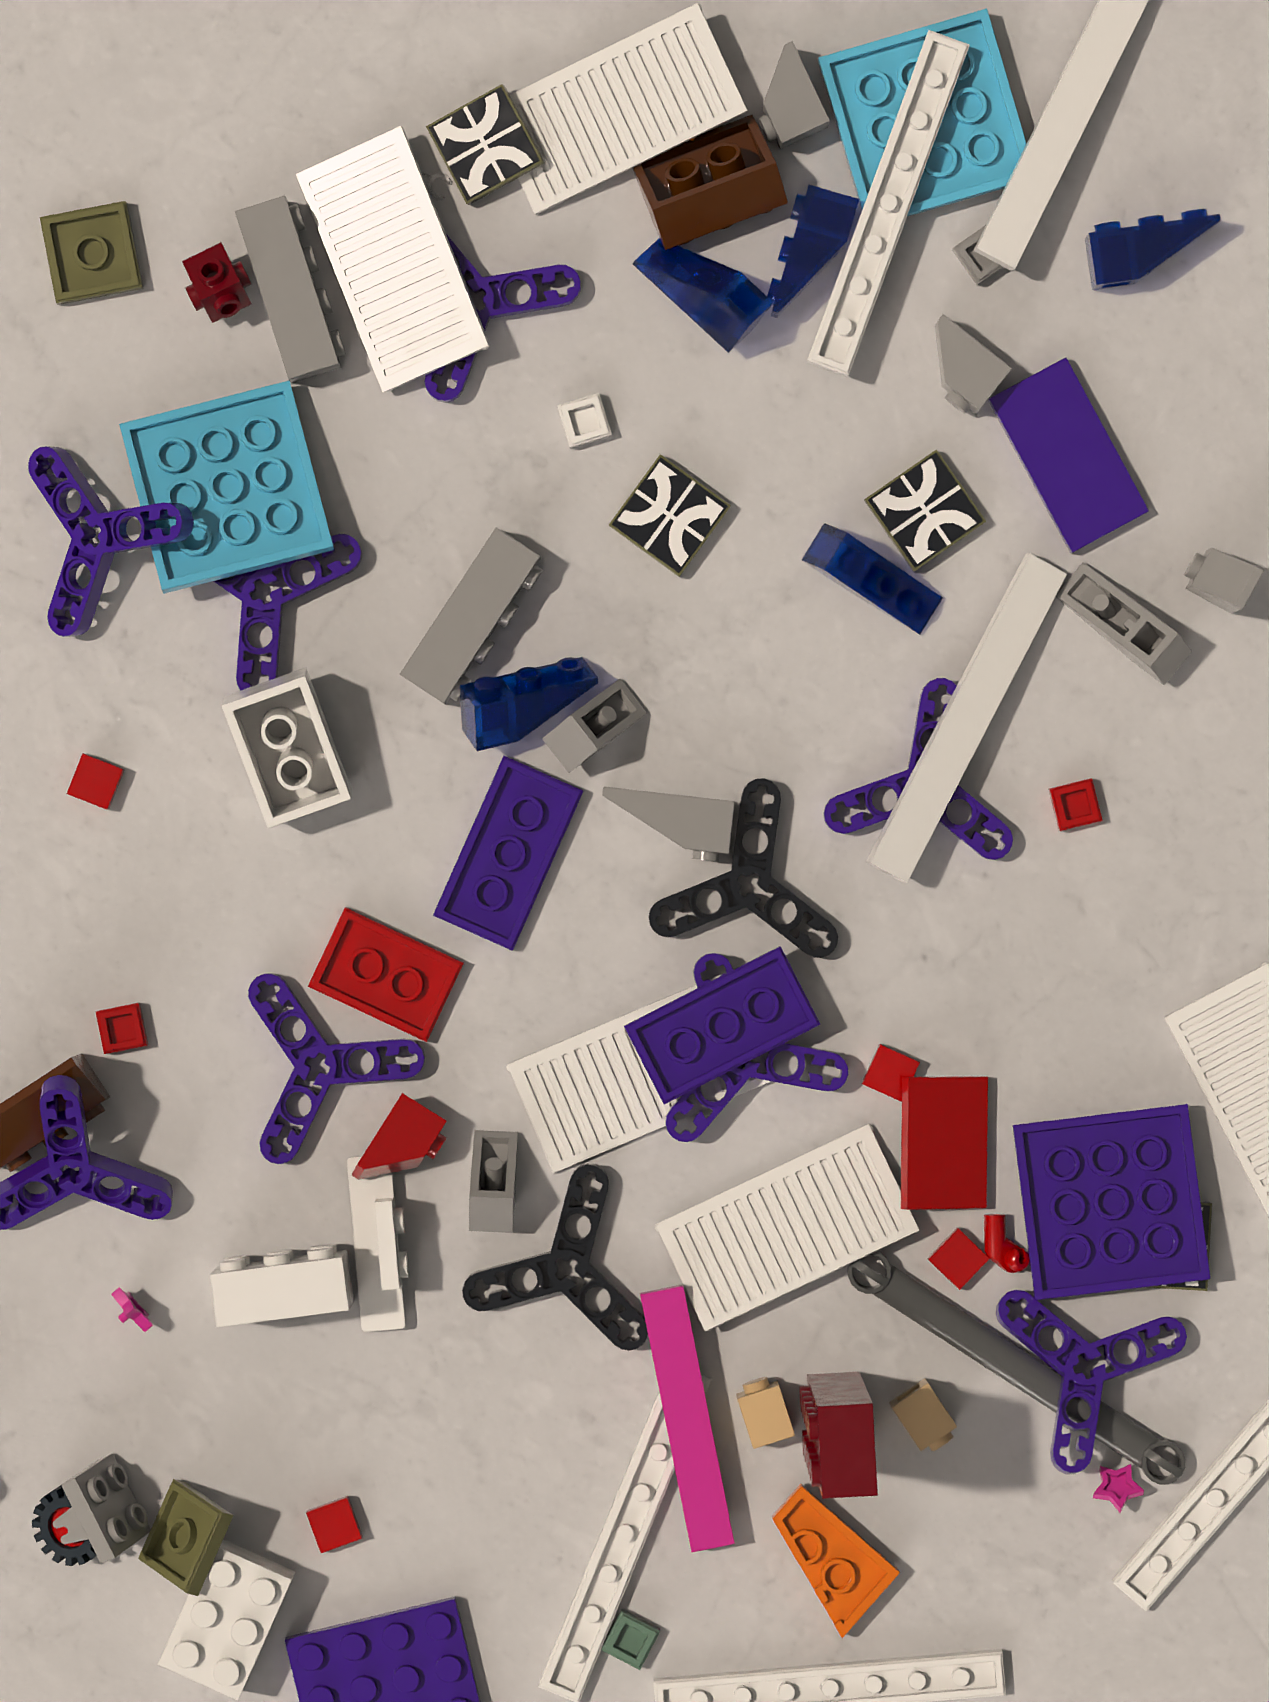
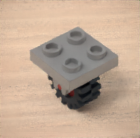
M113 1453L97 1460L45 1495L33 1512L38 1517L32 1520V1528H40V1531L34 1535L36 1543L44 1540L47 1544L41 1548L43 1553L46 1555L54 1551L55 1554L52 1560L57 1563L66 1558L65 1566H73L77 1562L79 1565H82L96 1556L101 1564L107 1562L135 1544L151 1530L148 1525L146 1511L141 1504L137 1503L128 1485L127 1474L124 1468L117 1463Z

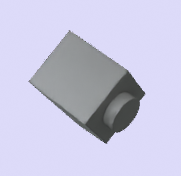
M793 41L785 44L763 103L762 111L764 116L758 118L768 142L776 140L780 150L828 128L830 122Z
M943 314L935 324L941 384L942 388L949 392L945 399L963 413L970 409L977 414L1012 368Z
M1210 548L1206 550L1204 556L1196 553L1184 575L1190 578L1185 589L1232 614L1244 608L1264 570L1217 549Z
M619 679L568 716L542 739L568 773H570L647 712L624 682Z
M474 1130L469 1193V1231L513 1233L518 1132Z

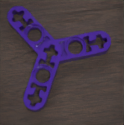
M446 234L454 256L460 263V271L463 278H465L468 272L474 277L466 281L467 285L476 294L481 291L486 293L482 299L485 307L480 311L476 308L484 331H486L489 320L492 318L563 307L572 304L580 294L581 281L579 275L573 268L567 265H553L482 277ZM564 274L566 281L573 280L574 286L567 289V296L559 297L557 290H549L543 292L546 301L537 302L538 289L533 279L534 277L542 276V286L555 283V275ZM523 281L530 287L531 296L526 303L514 305L507 300L505 293L507 286L511 282ZM477 352L458 360V362H466L464 369L461 370L458 366H454L451 379L457 385L455 389L447 388L444 394L437 392L438 385L432 380L435 375L442 376L447 366L426 374L424 382L429 395L436 401L444 403L457 399L464 390Z
M50 446L39 447L34 450L29 458L28 470L32 480L72 538L48 609V624L51 630L59 636H80L87 632L92 624L114 554L186 540L193 530L194 519L192 512L182 503L164 502L108 512L71 455L65 449ZM48 458L54 459L55 461L51 466V469L54 472V474L47 473V470L50 467V463L47 460ZM60 478H67V480L62 482ZM73 488L81 496L80 507L74 513L68 509L66 502L67 495ZM131 517H136L141 524V534L135 541H132L126 532V525ZM172 517L176 518V525L170 528H156L155 521L168 520ZM86 520L87 523H80V521ZM93 527H100L101 529L97 536L100 543H94L92 540L96 536ZM82 564L88 567L91 574L90 582L85 588L79 586L76 580L77 569ZM71 595L82 596L83 599L82 601H77L78 597H71ZM66 610H70V615L75 617L73 624H70V619L65 616Z
M347 534L331 536L333 547L336 543L341 542L345 547L352 546L354 552L349 555L351 563L343 566L340 561H334L326 565L332 573L323 577V570L319 561L314 556H309L239 574L229 580L220 579L213 581L242 601L236 681L240 691L252 687V684L245 682L244 679L246 674H253L255 662L253 659L245 661L247 651L256 655L271 653L270 663L261 660V673L268 676L269 680L277 678L283 605L358 568L362 560V550L359 543L353 537ZM335 547L332 551L322 553V557L325 559L333 555ZM301 560L309 561L315 569V577L312 582L303 586L294 583L290 576L293 564ZM282 569L284 581L292 589V593L284 596V590L280 587L270 593L271 601L265 604L261 599L253 600L251 594L257 590L255 583L262 580L266 585H271L279 581L274 572ZM256 623H265L272 630V640L264 648L253 647L248 641V631Z
M936 678L929 681L923 687L919 699L907 770L839 794L830 799L825 805L823 812L824 821L828 828L836 833L845 834L889 818L892 810L882 812L877 810L872 804L873 792L882 786L890 787L896 793L898 800L924 750L920 744L922 733L929 728H935L938 721L923 722L924 713L931 716L934 715L935 702L928 700L929 692H936L939 685L946 687V694L952 696L957 685L946 678ZM944 704V705H943L941 716H942V714H943V712H944V710H945L947 704ZM958 785L949 803L956 799L966 801L971 807L970 819L965 824L955 825L948 819L946 807L939 822L983 858L996 860L1004 857L1012 847L1013 837L1011 830ZM864 793L865 806L873 816L871 819L864 821L863 812H860L850 817L851 825L844 827L841 821L833 822L831 814L837 811L836 803L843 801L845 807H852L860 804L855 795ZM980 813L987 818L985 822L980 824L989 832L999 829L1003 833L999 839L1004 844L1002 849L991 848L987 852L982 847L986 840L978 832L974 831L971 839L964 834L965 831L975 825Z
M716 953L705 954L700 957L695 963L693 970L697 988L711 981L702 980L700 974L706 970L705 963L707 961L713 960L716 966L723 965L726 973L733 970L729 960L723 955ZM783 1043L768 1052L765 1059L766 1073L757 1072L760 1063L748 1061L744 1064V1068L737 1067L719 1076L726 1084V1093L720 1100L709 1101L705 1099L701 1093V1086L680 1096L666 1115L665 1124L667 1131L672 1138L681 1142L695 1140L705 1131L750 1077L821 1091H835L845 1084L848 1077V1066L840 1055L833 1052ZM781 1051L792 1052L798 1060L796 1071L789 1076L778 1075L773 1069L774 1056ZM804 1054L814 1055L810 1064L824 1066L827 1059H833L834 1067L840 1069L839 1078L832 1077L830 1084L822 1083L823 1077L821 1075L808 1072L809 1081L800 1080L805 1069ZM693 1093L697 1100L705 1107L712 1109V1112L707 1117H704L700 1110L693 1118V1123L697 1126L692 1133L686 1129L678 1133L674 1129L677 1126V1121L673 1117L678 1111L685 1115L692 1109L694 1104L686 1100Z
M265 973L257 976L250 984L248 997L252 1006L294 1066L259 1143L262 1155L271 1163H287L296 1156L331 1084L407 1079L414 1077L424 1066V1050L419 1043L412 1039L328 1044L281 976L274 973ZM263 981L268 985L276 983L279 986L280 990L275 995L281 1006H284L288 1000L294 1006V1009L281 1013L274 1022L268 1016V1013L276 1011L269 1000L261 1003L257 997L262 992L259 984ZM290 1016L300 1018L306 1026L304 1037L296 1042L286 1040L281 1033L282 1022ZM401 1046H408L409 1053L417 1054V1062L410 1064L409 1071H402V1066L399 1063L386 1064L389 1073H379L382 1059L378 1047H387L385 1056L399 1054ZM364 1049L373 1056L374 1066L369 1073L357 1074L350 1068L349 1057L355 1050ZM319 1053H322L326 1056L324 1063L330 1069L328 1073L320 1072L317 1075L313 1085L322 1086L320 1093L317 1094L309 1086L296 1084L295 1081L298 1075L303 1080H307L311 1071V1066L306 1064L307 1058H316ZM294 1092L305 1093L311 1100V1110L304 1117L293 1116L287 1109V1099ZM281 1115L289 1123L302 1125L303 1128L300 1134L295 1129H291L286 1141L292 1146L291 1151L283 1150L277 1156L272 1153L273 1145L268 1142L270 1136L277 1137L281 1134L285 1124L276 1123L278 1116Z
M62 1075L47 1079L41 1087L40 1112L47 1156L0 1182V1230L14 1227L72 1193L145 1219L154 1220L166 1216L171 1210L173 1196L172 1185L168 1180L90 1151L82 1093L79 1084L74 1079ZM55 1094H62L64 1100H66L65 1111L58 1112L59 1103L57 1096H54ZM60 1127H70L78 1135L73 1139L67 1140L57 1137L54 1131ZM65 1165H67L68 1167H70V1168H67V1169L63 1170V1168H64ZM79 1167V1170L75 1171L73 1168ZM112 1176L121 1179L124 1184L117 1189H109L104 1187L100 1181ZM30 1182H40L46 1185L48 1190L41 1194H33L27 1191L24 1186ZM132 1186H136L137 1188L133 1189V1194L131 1195ZM153 1194L158 1195L152 1201L145 1199L152 1197Z
M1013 1290L1006 1293L996 1306V1317L1002 1327L1062 1376L1050 1457L1054 1467L1064 1474H1076L1090 1464L1103 1382L1174 1356L1183 1349L1187 1339L1186 1329L1182 1323L1175 1318L1167 1316L1088 1343L1025 1291ZM1019 1300L1024 1302L1026 1306L1023 1309V1313L1032 1321L1037 1313L1044 1318L1033 1328L1030 1336L1023 1332L1029 1326L1026 1321L1020 1317L1011 1321L1007 1317L1010 1311L1006 1306L1007 1301L1012 1304L1017 1303ZM1159 1326H1164L1167 1332L1174 1330L1177 1338L1171 1341L1172 1349H1167L1164 1343L1157 1344L1148 1349L1153 1357L1147 1358L1145 1344L1137 1333L1144 1332L1146 1341L1160 1333ZM1045 1327L1058 1329L1063 1338L1062 1345L1058 1350L1047 1351L1042 1348L1038 1340L1041 1329ZM1127 1340L1134 1344L1137 1350V1357L1133 1363L1125 1365L1115 1359L1113 1348L1116 1342ZM1104 1347L1105 1360L1113 1370L1112 1372L1106 1373L1105 1364L1091 1370L1090 1379H1086L1083 1373L1076 1374L1073 1367L1079 1363L1078 1356L1083 1355L1085 1361L1097 1359L1102 1356L1097 1348ZM1080 1398L1088 1404L1090 1414L1085 1422L1076 1423L1068 1418L1066 1405L1069 1400ZM1062 1426L1072 1431L1087 1430V1438L1081 1435L1077 1437L1075 1448L1076 1451L1083 1453V1458L1074 1461L1073 1466L1067 1465V1458L1060 1455V1449L1067 1448L1071 1438V1433L1062 1434Z

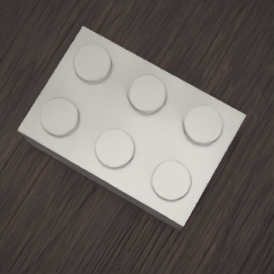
M306 667L223 697L222 709L267 828L351 799L352 788Z
M336 1244L310 1247L307 1255L294 1256L293 1249L272 1251L263 1257V1261L250 1262L249 1255L223 1258V1261L219 1262L220 1266L210 1274L216 1327L348 1311L354 1303L348 1250L337 1251Z
M223 1539L199 1595H188L158 1665L238 1701L296 1571Z

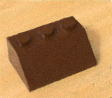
M753 115L707 131L695 137L694 141L689 140L632 168L665 250L677 245L687 244L698 237L729 228L735 223L759 214L768 213L777 207L788 204L777 163Z
M82 1053L69 1058L0 1103V1169L6 1166L9 1172H12L32 1159L28 1152L30 1149L41 1142L46 1147L40 1112V1096L43 1083L50 1077L57 1075L68 1076L79 1084L86 1123L106 1111L101 1103L109 1099L110 1095ZM55 1094L54 1096H57L59 1103L58 1112L65 1111L66 1100H64L62 1094ZM60 1127L54 1131L55 1135L61 1139L69 1135L65 1127Z

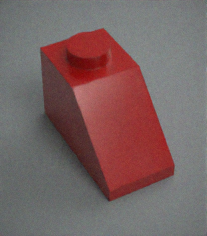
M402 1093L351 1175L360 1180L417 1168L425 1156L433 1160L447 1138L440 1133L447 1120Z

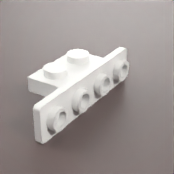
M362 1156L350 1157L347 1160L361 1328L364 1332L403 1329L406 1323L402 1278L409 1277L407 1251L399 1252L398 1234H405L403 1207L395 1208L392 1173L358 1180L351 1174Z

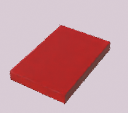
M345 907L308 987L427 1042L464 962Z
M902 1077L901 1209L987 1208L988 1077Z

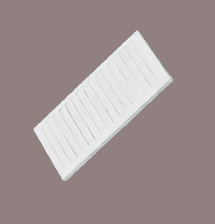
M696 3L511 94L510 97L545 162L518 179L534 214L537 215L748 112L704 17L701 4Z
M397 126L392 131L296 174L382 392L386 393L480 350L489 348L490 343L403 127Z
M1264 962L1261 967L1164 1018L1269 1217V962Z
M718 975V976H716V977H714V978H711V979H709V980L712 981V980H714V979L720 977V975ZM696 985L507 1064V1070L511 1072L553 1173L666 1126V1115L679 1097L663 1104L624 1025L697 989ZM760 1056L750 1060L760 1063L757 1072L766 1073ZM717 1077L701 1085V1093L709 1101H718L726 1093V1084L722 1078ZM750 1077L734 1097L767 1084L770 1081ZM692 1093L686 1100L694 1104L692 1109L685 1115L678 1111L673 1118L679 1121L698 1113L700 1110H705L707 1107L702 1105Z
M869 1124L655 1224V1230L659 1232L705 1332L920 1231L911 1211L901 1209V1190L873 1134V1127Z

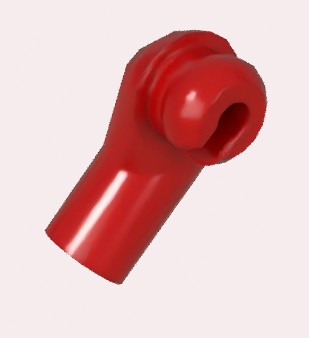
M985 1214V1254L1006 1272L1016 1273L1024 1271L1030 1262L1029 1254L1024 1248H1020L1006 1237V1215Z

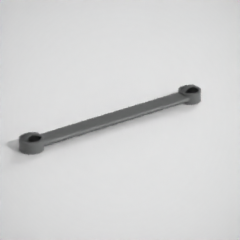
M880 1251L870 1255L876 1256L882 1261L884 1267H886L885 1276L871 1269L860 1260L847 1265L848 1278L858 1291L878 1297L1056 1413L1062 1378L1059 1373L889 1264L888 1259ZM853 1267L879 1284L874 1287L860 1284L852 1274ZM1073 1398L1066 1405V1414L1071 1421L1082 1423L1088 1419L1090 1408L1083 1399ZM1100 1402L1095 1435L1096 1440L1140 1467L1152 1482L1166 1485L1177 1481L1182 1476L1185 1469V1457L1182 1450L1174 1442L1167 1439H1159L1104 1402ZM1159 1446L1171 1447L1178 1457V1466L1158 1455L1153 1449ZM1147 1458L1170 1472L1171 1475L1166 1477L1154 1475L1147 1467Z

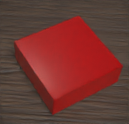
M82 753L66 794L109 810L125 769Z
M1092 778L1048 789L1059 831L1103 821Z
M140 1002L95 1011L104 1054L148 1046Z
M879 1044L861 1084L902 1102V1077H914L920 1062Z
M957 1227L927 1259L960 1290L990 1258Z
M348 1496L306 1511L320 1553L360 1540L363 1537Z

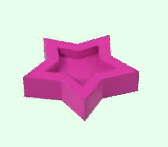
M119 1287L111 1294L123 1309V1312L118 1316L122 1323L130 1318L144 1332L153 1326L148 1318L149 1314L138 1304L130 1292L126 1293Z
M1131 1464L1118 1470L1100 1466L1099 1471L1102 1483L1093 1493V1498L1110 1501L1118 1512L1121 1513L1128 1499L1144 1495V1490L1132 1480Z

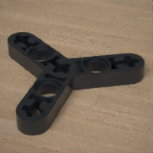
M765 778L755 779L749 782L743 789L731 871L654 903L648 918L650 926L655 933L663 937L677 936L743 908H748L804 953L814 958L826 957L835 950L838 944L836 928L771 877L781 803L780 791L772 781ZM759 785L766 786L767 794L774 797L773 803L765 804L763 810V817H772L771 826L760 822L744 823L745 813L752 816L755 815L756 804L748 800V795L750 792H757ZM750 829H760L768 838L766 849L759 854L748 853L743 847V836ZM753 872L760 877L757 885L766 893L770 885L778 889V892L767 900L763 911L755 907V904L760 902L761 899L754 893L749 892L745 897L739 893L742 885L737 880L741 874L749 877ZM706 888L716 890L721 896V906L712 914H705L696 906L698 893ZM688 895L690 909L698 920L688 923V916L684 915L675 920L676 928L673 930H668L666 925L658 926L655 918L661 915L660 907L668 905L671 911L682 908L684 906L679 901V898ZM782 898L791 900L796 907V916L788 924L775 922L771 915L773 903ZM804 912H808L812 916V919L806 922L811 928L817 931L822 926L827 928L826 939L830 943L825 949L821 946H817L814 950L810 949L808 944L811 939L801 930L797 938L789 933V931L800 924Z
M586 1163L573 1171L551 1251L478 1270L469 1275L465 1280L462 1293L466 1304L470 1308L477 1311H488L561 1291L618 1348L630 1351L643 1345L648 1335L644 1316L589 1262L609 1185L607 1173L602 1167ZM588 1171L596 1173V1181L602 1183L600 1190L593 1189L589 1199V1204H598L596 1212L584 1206L569 1205L572 1197L578 1201L581 1200L583 1187L576 1183L578 1177L585 1178ZM576 1213L585 1215L591 1224L589 1233L582 1238L570 1236L565 1228L567 1218ZM559 1258L565 1261L574 1258L578 1262L574 1270L582 1279L587 1272L594 1276L593 1279L583 1284L578 1295H575L570 1290L577 1286V1283L570 1276L565 1275L561 1279L556 1275L559 1270L556 1261ZM521 1267L532 1269L537 1276L536 1286L527 1292L517 1290L512 1283L513 1273ZM505 1272V1286L511 1297L502 1298V1289L489 1293V1301L481 1303L479 1296H471L470 1290L476 1287V1280L483 1279L485 1285L499 1283L496 1273ZM592 1287H603L610 1294V1304L606 1309L593 1311L586 1305L585 1294ZM618 1303L625 1307L624 1310L618 1312V1315L625 1322L630 1323L636 1320L639 1323L636 1328L639 1337L636 1340L629 1336L624 1340L620 1339L618 1335L621 1332V1328L613 1319L608 1326L601 1321L612 1314Z

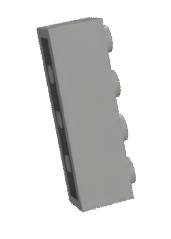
M284 195L235 211L289 381L295 383L342 368L338 357L346 354L338 329L330 331L325 315L333 312L325 288L317 290L311 274L319 271L312 247L303 248L298 231L306 228L298 204L290 206Z
M496 527L399 675L444 704L447 703L449 698L457 702L471 679L465 676L466 672L474 661L481 665L495 644L489 637L498 624L505 628L519 608L518 605L513 603L514 599L522 588L530 591L541 575L543 569L537 566L541 557Z

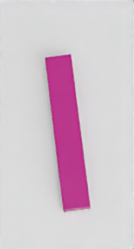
M683 1284L642 1292L640 1297L691 1552L735 1544Z

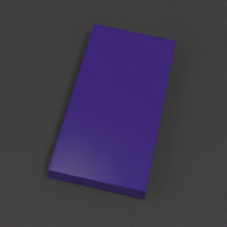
M1066 357L988 399L1070 553L1149 512Z
M503 756L433 916L513 951L584 791Z
M781 946L624 1025V1028L663 1104H666L821 1024Z

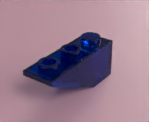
M810 184L808 185L806 196L797 193L790 219L798 221L794 237L784 236L778 261L786 263L781 280L772 278L765 302L773 305L771 317L777 318L845 248L859 203L858 198Z
M1196 209L1182 212L1181 220L1165 222L1164 215H1155L1138 219V226L1121 228L1120 221L1094 225L1095 232L1088 233L1085 237L1092 290L1138 283L1214 228L1221 221L1220 214L1208 216L1207 209Z
M660 238L633 262V265L728 353L756 327L774 303L743 273L678 245L665 250Z
M826 523L823 524L801 559L836 584L919 635L943 598L849 533Z
M583 657L563 658L557 663L536 668L524 667L514 673L497 677H481L475 682L459 685L462 731L476 751L518 742L597 685L598 676Z

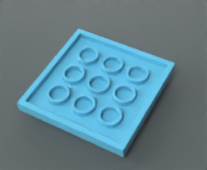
M987 8L818 58L861 210H863L928 30L967 43L970 46L907 217L1005 188L1026 146V140Z
M290 381L119 424L140 506L162 502L182 503L189 508L194 519L193 530L186 540L151 547L163 594L334 550ZM172 517L168 520L155 521L156 528H170L176 525V518Z

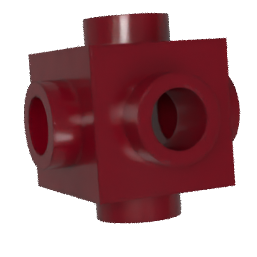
M222 242L182 261L192 282L191 285L185 287L195 310L198 311L204 308L212 323L222 318L231 317L241 309L252 304L245 290L252 283L241 261L232 263Z

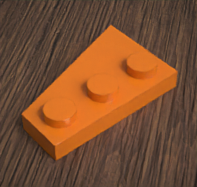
M801 1483L772 1515L774 1523L804 1571L837 1631L843 1638L899 1575V1569Z

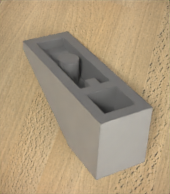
M1084 562L1056 595L1057 599L1132 662L1163 685L1166 684L1192 653L1179 633Z
M603 787L602 796L682 848L693 850L692 859L719 861V853L729 854L735 801Z

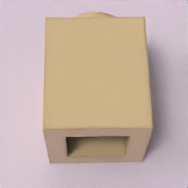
M762 1377L742 1385L744 1391L737 1393L736 1396L753 1449L795 1436L778 1380L769 1383L767 1377Z
M926 1378L889 1402L891 1408L920 1451L928 1446L931 1451H935L953 1438L951 1431L957 1428V1425Z

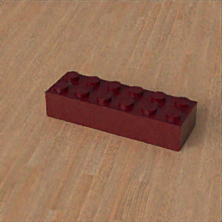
M860 1372L807 1374L808 1386H799L800 1409L807 1429L802 1430L803 1456L812 1487H819L822 1499L878 1496L873 1402Z

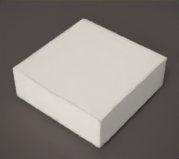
M599 393L557 405L570 448L612 436Z

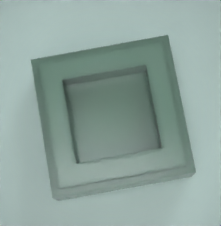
M621 1609L601 1650L640 1670L660 1633V1629Z

